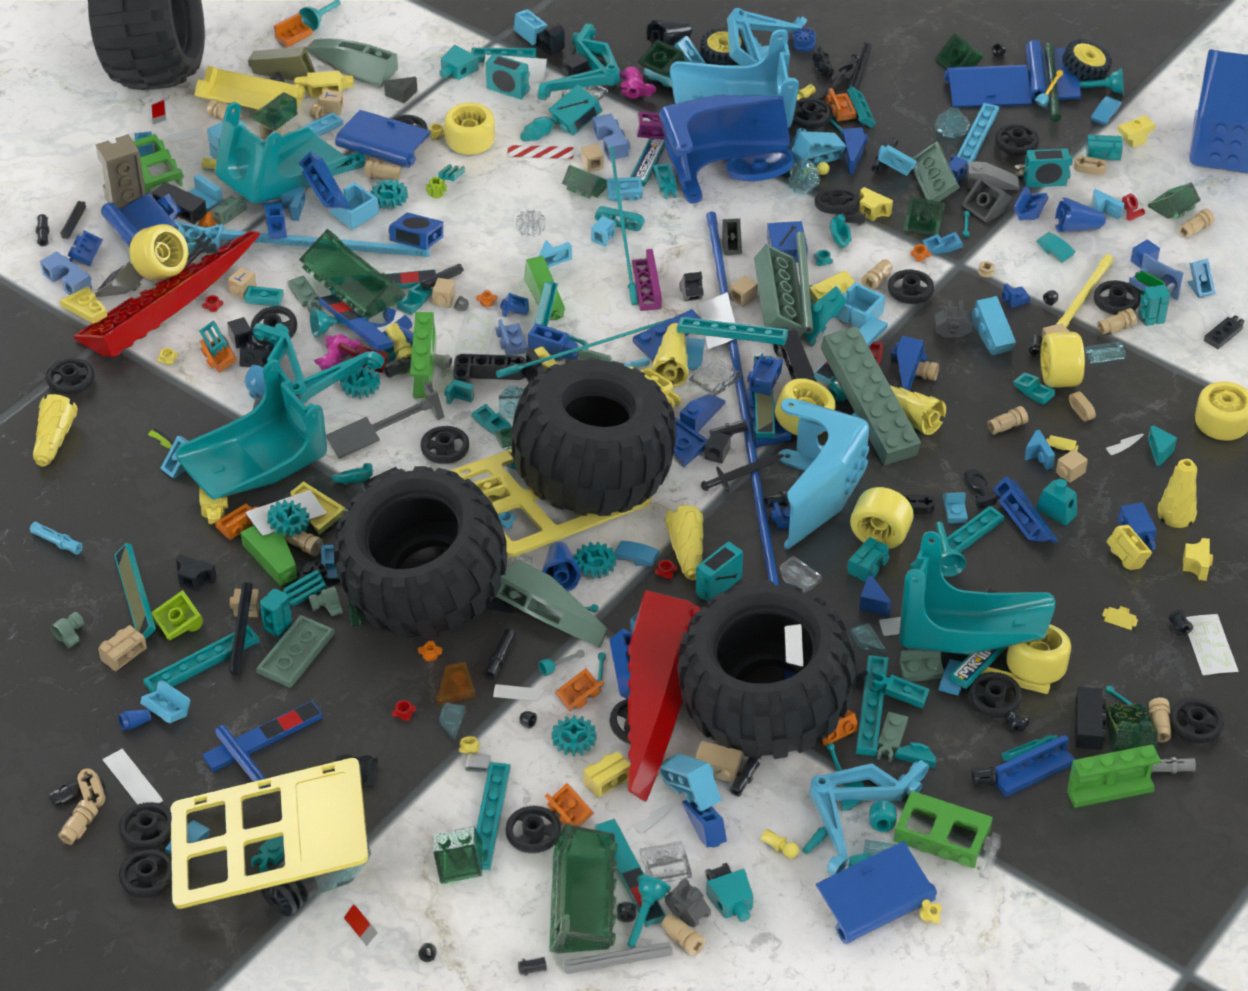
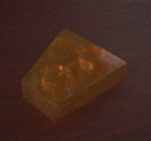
M466 662L446 666L444 678L440 684L439 695L436 697L437 706L476 697Z

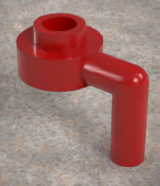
M1129 193L1122 197L1128 221L1145 215L1143 208L1133 212L1138 208V200L1135 195Z

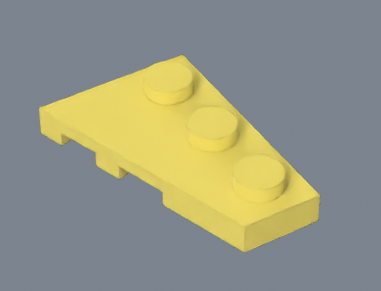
M845 270L809 287L810 297L816 303L835 286L839 287L842 293H846V290L855 281Z
M89 286L60 300L61 307L93 324L107 317V310L96 299V295L91 292Z
M303 481L290 492V495L294 496L308 490L313 493L317 501L327 512V514L309 520L320 535L340 519L346 509Z

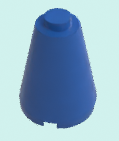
M1062 198L1064 201L1058 203L1055 219H1058V224H1055L1057 232L1095 230L1105 225L1106 217L1099 210L1069 198Z
M555 542L551 544L542 572L552 576L569 592L576 588L581 579L580 568L565 543Z

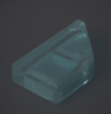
M869 623L851 629V635L860 648L867 650L870 648L879 651L880 654H885L886 648Z
M445 702L439 718L440 723L448 731L451 739L455 740L465 713V706Z

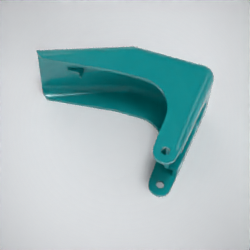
M232 102L227 106L223 119L215 175L247 201L258 204L280 198L283 193L301 185L305 186V188L310 186L302 174L304 169L299 165V162L309 152L322 157L330 172L351 158L344 156L318 137L308 127L297 129L282 136L278 132H272L268 135L266 142H264L242 124L238 125L241 106L237 102Z
M276 359L270 360L263 368L265 393L260 403L252 411L227 425L181 444L176 449L178 462L211 499H218L275 484L326 455L327 441L322 407L312 403L305 406L294 394L292 381L282 371L281 364Z
M934 531L924 533L921 548L916 558L915 569L909 570L905 575L899 629V642L903 647L969 655L1045 638L1055 610L1056 601L1053 595L1048 592L986 593L957 589L950 585L941 573V536ZM929 539H933L935 542L931 543Z

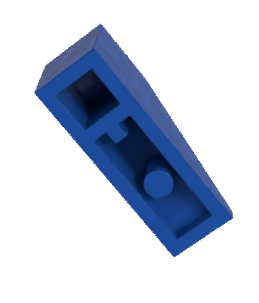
M863 128L842 129V142L846 145L844 154L849 174L854 173L864 153L865 144L868 142L867 134H864Z
M902 336L901 341L896 344L895 352H897L902 388L910 391L925 348L922 340Z
M711 393L692 400L680 411V421L696 432H699L722 408L726 400Z
M687 800L682 801V805L699 839L707 848L717 847L721 843L727 842L723 818L712 806L701 812L697 809L698 805L694 801L691 803Z

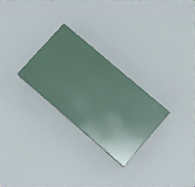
M935 142L912 158L916 160V166L913 168V171L931 207L960 188L938 142Z
M300 615L259 664L256 672L291 688L335 634L334 629Z

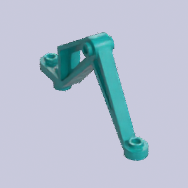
M586 23L580 33L574 32L572 36V45L576 46V53L586 58L588 65L593 70L541 83L537 93L538 99L546 100L553 91L569 90L577 85L584 88L600 85L615 86L619 83L620 69L608 43L591 40L596 34V28H594L593 24ZM595 56L604 58L607 66L604 67Z
M256 323L252 330L256 339L269 341L275 345L267 358L268 362L273 359L281 362L284 355L287 354L295 377V381L292 382L294 394H300V401L303 404L363 365L367 364L372 369H380L385 362V359L380 354L370 351L304 378L292 340L288 334L289 329L286 326L277 323L275 327Z

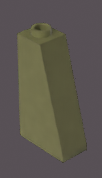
M306 47L256 50L252 52L248 59V65L251 67L253 74L270 77L271 74L275 75L276 72H280L284 79L294 81L297 77L307 76V73L316 72Z

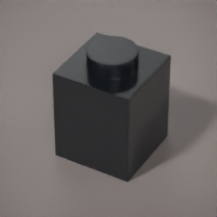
M579 53L562 60L563 74L568 77L588 72V60Z
M244 317L227 322L229 337L236 349L242 347L247 342H253L252 330Z
M713 431L705 445V459L723 464L730 450L731 436Z

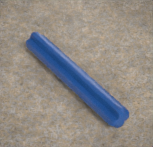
M225 725L217 727L215 734L251 780L255 782L266 779ZM269 785L259 787V789L267 788Z

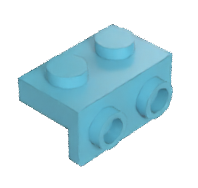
M641 177L618 178L621 200L629 199L636 201L642 199ZM609 178L606 181L608 200L618 202L614 178Z
M161 680L158 682L155 692L142 696L140 704L160 716L164 721L172 723L187 717L190 698Z

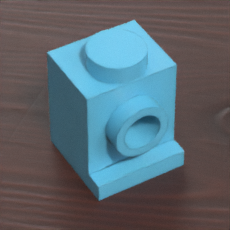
M602 216L591 227V241L606 247L608 240L615 235L616 223Z

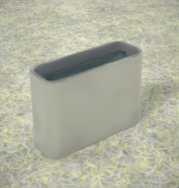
M468 753L465 770L488 773L491 756Z

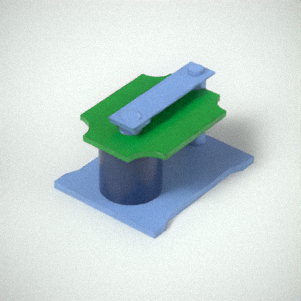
M1144 253L1141 270L1136 272L1132 278H1129V284L1136 287L1140 295H1144L1145 287L1165 285L1170 296L1178 301L1184 273Z

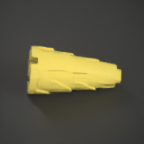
M678 323L668 326L652 365V370L671 381L673 387L684 384L689 373L688 353H686L687 342H685V333L677 332Z
M890 386L913 428L925 435H931L939 429L943 423L939 419L941 416L945 418L946 405L942 400L932 396L928 397L915 391L913 393L901 387Z
M50 394L47 395L46 399L44 397L41 399L37 436L33 451V459L39 466H47L54 460L58 448L61 447L65 435L68 433L74 418H76L77 405L73 403V406L69 404L70 399L67 397Z
M1183 459L1175 466L1173 475L1170 477L1168 486L1165 488L1163 497L1158 504L1157 513L1159 519L1161 520L1162 517L1165 520L1164 524L1175 528L1188 527L1191 521L1193 524L1197 515V466L1190 459Z
M678 506L676 512L673 513L671 509L665 515V526L669 533L672 547L676 552L682 573L689 580H696V566L703 562V513H700V509L695 506Z

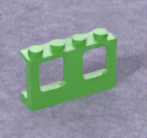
M156 134L133 141L137 148L154 143V148L157 151L140 157L146 194L150 193V188L173 180L177 182L179 187L183 186L182 178H184L181 168L178 169L175 159L171 158L169 150L165 149L163 141L159 140ZM164 162L169 172L152 176L147 168Z
M415 312L410 376H414L413 398H427L424 384L431 381L433 386L437 339L434 312Z
M1153 745L1073 760L1067 793L1074 808L1154 792L1155 786L1150 778L1153 765L1160 764L1161 760Z
M911 791L895 827L894 842L900 843L904 841L907 846L918 849L921 852L930 853L942 859H948L963 866L975 868L984 840L990 833L993 817ZM912 811L936 819L929 835L906 828ZM953 825L977 832L971 848L967 849L947 842Z

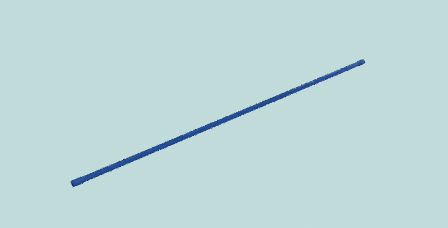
M711 211L706 214L712 243L720 295L728 292L729 296L718 233L717 216L715 212ZM737 339L729 341L728 344L741 421L746 419L749 431H744L743 433L748 463L750 464L758 459ZM757 470L751 472L750 475L768 581H773L774 585H779L768 517L763 503L764 494L760 471ZM783 668L785 680L795 675L794 672Z

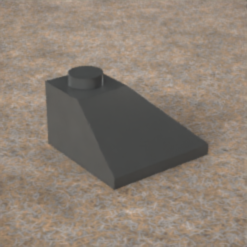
M127 262L110 273L94 294L98 298L126 294L131 290L135 291L141 286L140 281L143 279V276L135 270L130 262Z

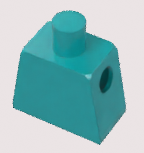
M454 45L441 57V70L439 74L444 79L451 76L456 80H460L479 70L478 56Z
M1064 479L1053 480L1043 490L1036 509L1067 526L1077 516V493L1067 487V482Z
M744 868L706 882V896L724 918L736 915L740 922H745L751 917L749 910L753 908L754 897Z

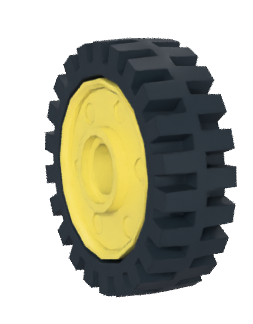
M721 27L717 28V30L711 29V32L707 31L701 37L700 55L707 64L739 65L730 58L728 27H724V30ZM738 30L740 48L747 53L742 34Z
M1075 39L1068 44L1063 53L1062 62L1064 67H1067L1066 69L1071 71L1072 75L1076 74L1077 78L1082 77V80H1103L1112 65V58L1109 56V53L1105 52L1106 49L1100 48L1099 44L1094 45L1095 42L1091 41L1089 43L1088 40Z

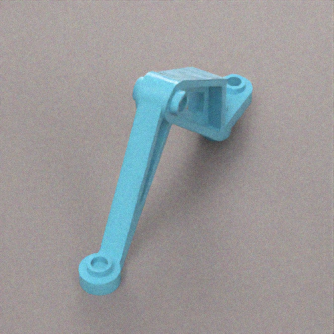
M735 8L727 18L730 58L740 66L752 65L761 61L762 59L751 30L774 32L783 29L787 33H794L797 29L804 26L807 19L803 16L801 19L797 17L794 23H789ZM738 30L741 31L747 53L740 48Z
M922 760L914 762L906 775H901L898 781L872 763L825 775H816L812 778L809 795L817 808L838 855L837 857L833 856L827 864L829 874L834 875L843 871L848 863V854L836 801L862 799L861 801H901L907 794L910 795L911 791L920 792L922 788L920 781L929 770L927 763ZM862 780H870L879 786L837 787V785Z

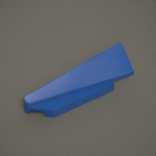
M309 152L299 162V165L304 169L302 174L322 204L327 208L350 209L347 200L323 158Z
M1005 476L992 490L1000 497L998 501L1028 540L1032 542L1057 543V538L1018 483Z

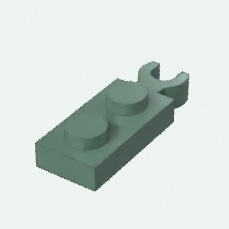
M304 275L288 281V287L302 307L308 306L309 313L314 307L322 310L321 305L318 303V294Z
M888 712L878 741V760L881 759L882 755H888V762H892L893 754L900 747L908 723L907 716Z

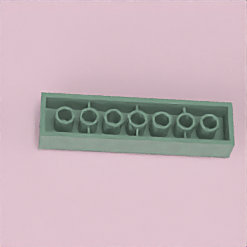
M855 326L825 335L820 349L854 412L860 418L867 421L869 425L868 438L882 464L885 466L917 456L921 441L858 327Z

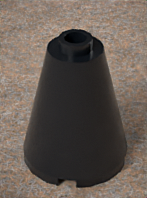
M652 20L647 25L646 38L647 41L650 40V48L654 52H662L677 44L683 37L688 36L689 38L692 33V27L687 22Z

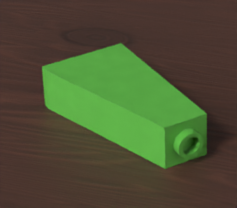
M543 255L526 259L524 281L538 307L544 283L554 282ZM558 290L556 291L550 320L554 321L564 317L565 310Z
M255 525L241 532L243 547L280 586L297 578L296 564L282 532L278 534L272 532L262 536Z

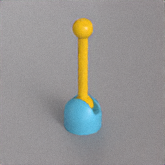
M1061 70L1057 71L1056 77L1046 93L1039 94L1035 99L1038 105L1044 108L1047 107L1049 103L1048 94L1058 78L1063 75Z

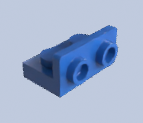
M84 230L81 236L77 235L73 243L76 247L72 246L67 255L70 257L69 261L72 262L75 259L90 266L103 239Z

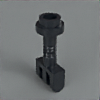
M205 233L196 240L199 246L188 256L186 266L191 264L203 251L209 254L217 246L215 243L210 247L207 246L212 241L210 238L205 242L202 241L207 236Z

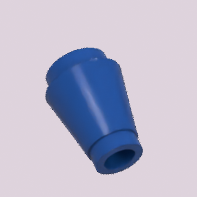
M148 709L123 711L122 714L118 715L121 729L130 731L147 721H151V715Z

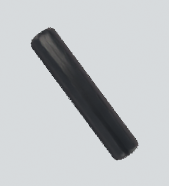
M77 201L60 232L62 238H70L86 208L84 201Z
M456 264L422 280L420 286L427 290L435 286L437 278L451 279L462 274L464 268L461 264Z

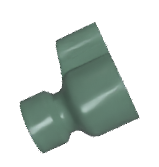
M335 586L323 589L319 595L313 594L308 596L313 611L324 606L331 617L343 613Z
M74 612L68 616V619L61 618L52 624L51 631L59 641L64 642L68 648H71L79 642V637L74 629L83 626L84 620L79 613Z

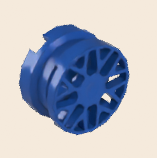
M809 28L797 29L793 33L794 48L799 51L814 49L816 33Z

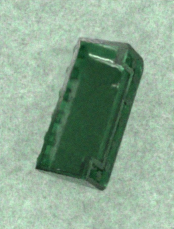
M326 229L299 259L303 264L302 269L308 274L312 272L314 274L313 277L319 283L323 281L325 283L324 286L330 292L334 290L338 298L342 301L344 299L347 300L346 304L353 310L357 308V313L363 318L368 317L370 319L400 302L406 296L394 280L384 272L381 274L349 249L329 229Z
M565 824L553 851L550 952L559 954L608 950L610 946L614 945L616 934L613 933V927L616 922V915L613 914V909L616 905L614 891L617 885V879L614 878L617 861L614 860V856L618 844L615 843L614 833Z

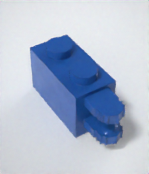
M537 323L528 333V349H537L542 346L551 356L578 347L577 343L569 340V333ZM578 352L570 353L555 359L560 361L563 358L570 360L578 358Z
M1144 503L1121 506L1120 513L1117 515L1118 524L1120 526L1129 525L1151 551L1155 550L1157 529Z

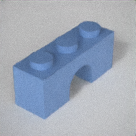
M612 113L592 117L593 132L597 140L604 139V152L608 160L611 161L610 146L613 147L615 159L628 157L630 142L625 138L623 129L619 128L618 120L614 119Z
M56 251L40 261L42 274L53 283L62 279L64 291L69 295L87 286L92 290V279L89 273L81 270L77 264H73L65 255L63 256Z

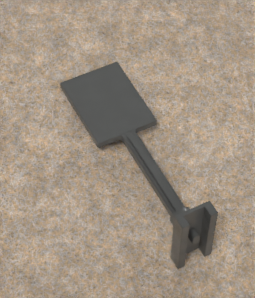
M431 381L424 384L427 398L421 400L420 403L377 423L371 424L368 418L364 417L327 434L326 437L338 458L341 459L380 441L376 431L422 410L431 409L437 420L444 418L438 392L434 391Z

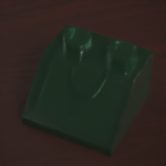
M954 32L935 59L946 68L976 67L984 57V54Z
M657 40L637 62L661 75H670L671 65L677 61L685 62V58L681 50Z
M283 92L253 112L250 118L276 131L298 114L296 98Z
M569 165L562 184L567 186V190L574 193L577 190L581 191L582 196L590 199L591 196L598 198L607 188V179Z
M1190 182L1167 190L1147 205L1150 209L1167 219L1173 217L1178 219L1185 215V211L1194 209L1196 207L1195 204L1201 201L1193 183Z
M911 196L903 230L929 236L939 234L945 215L946 203Z
M474 826L433 834V854L441 884L482 876V839Z

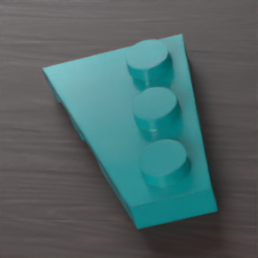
M837 286L811 306L813 332L804 333L812 346L817 342L815 339L820 332L823 333L827 327L825 325L828 321L837 315L847 301Z

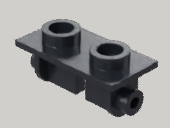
M819 46L817 51L814 52L812 60L818 77L821 79L822 75L832 76L834 70L830 64L828 53L822 51L821 46Z

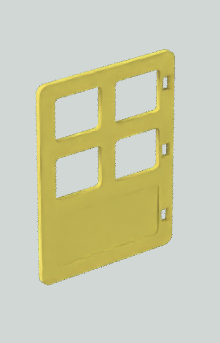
M512 448L450 470L457 472L464 480L483 473H489L491 476L502 473L509 487L505 488V492L509 496L492 502L497 514L517 507L521 508L541 530V532L517 541H512L505 534L508 557H516L650 505L652 497H650L641 505L633 506L632 510L624 513L612 512L611 516L587 514L586 516L583 515L557 525L534 502L540 499L534 494V490L531 488L523 489L502 467L515 462L511 456ZM467 470H469L470 472L465 475L461 474L462 472H465ZM497 478V483L502 485L503 483L500 478Z
M355 758L178 800L171 806L172 900L174 906L179 909L361 865L369 857L360 765ZM335 769V771L323 773V771ZM271 784V787L259 789V787ZM281 791L282 820L244 830L243 800ZM207 800L206 803H202V804H198V805L195 804L196 802H201V801ZM225 805L226 834L188 844L187 815L191 812ZM284 836L285 866L246 876L244 847L250 843ZM227 850L228 880L189 890L188 860L193 857Z

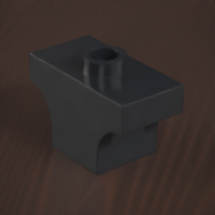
M701 271L683 275L679 286L684 302L702 299L704 291Z
M180 554L176 559L180 587L198 592L203 584L214 583L217 578L214 564Z

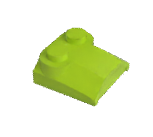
M183 590L151 612L152 617L169 641L187 630L196 631L203 624V617Z

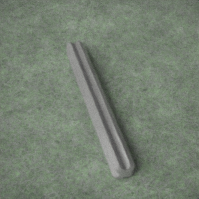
M670 942L566 960L564 961V970L569 974L668 956L672 954V946Z

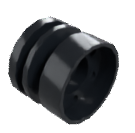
M285 860L276 869L283 868ZM312 876L263 888L260 891L272 908L281 915L290 917L297 909L301 908L303 902H307L317 893L318 883L315 877Z

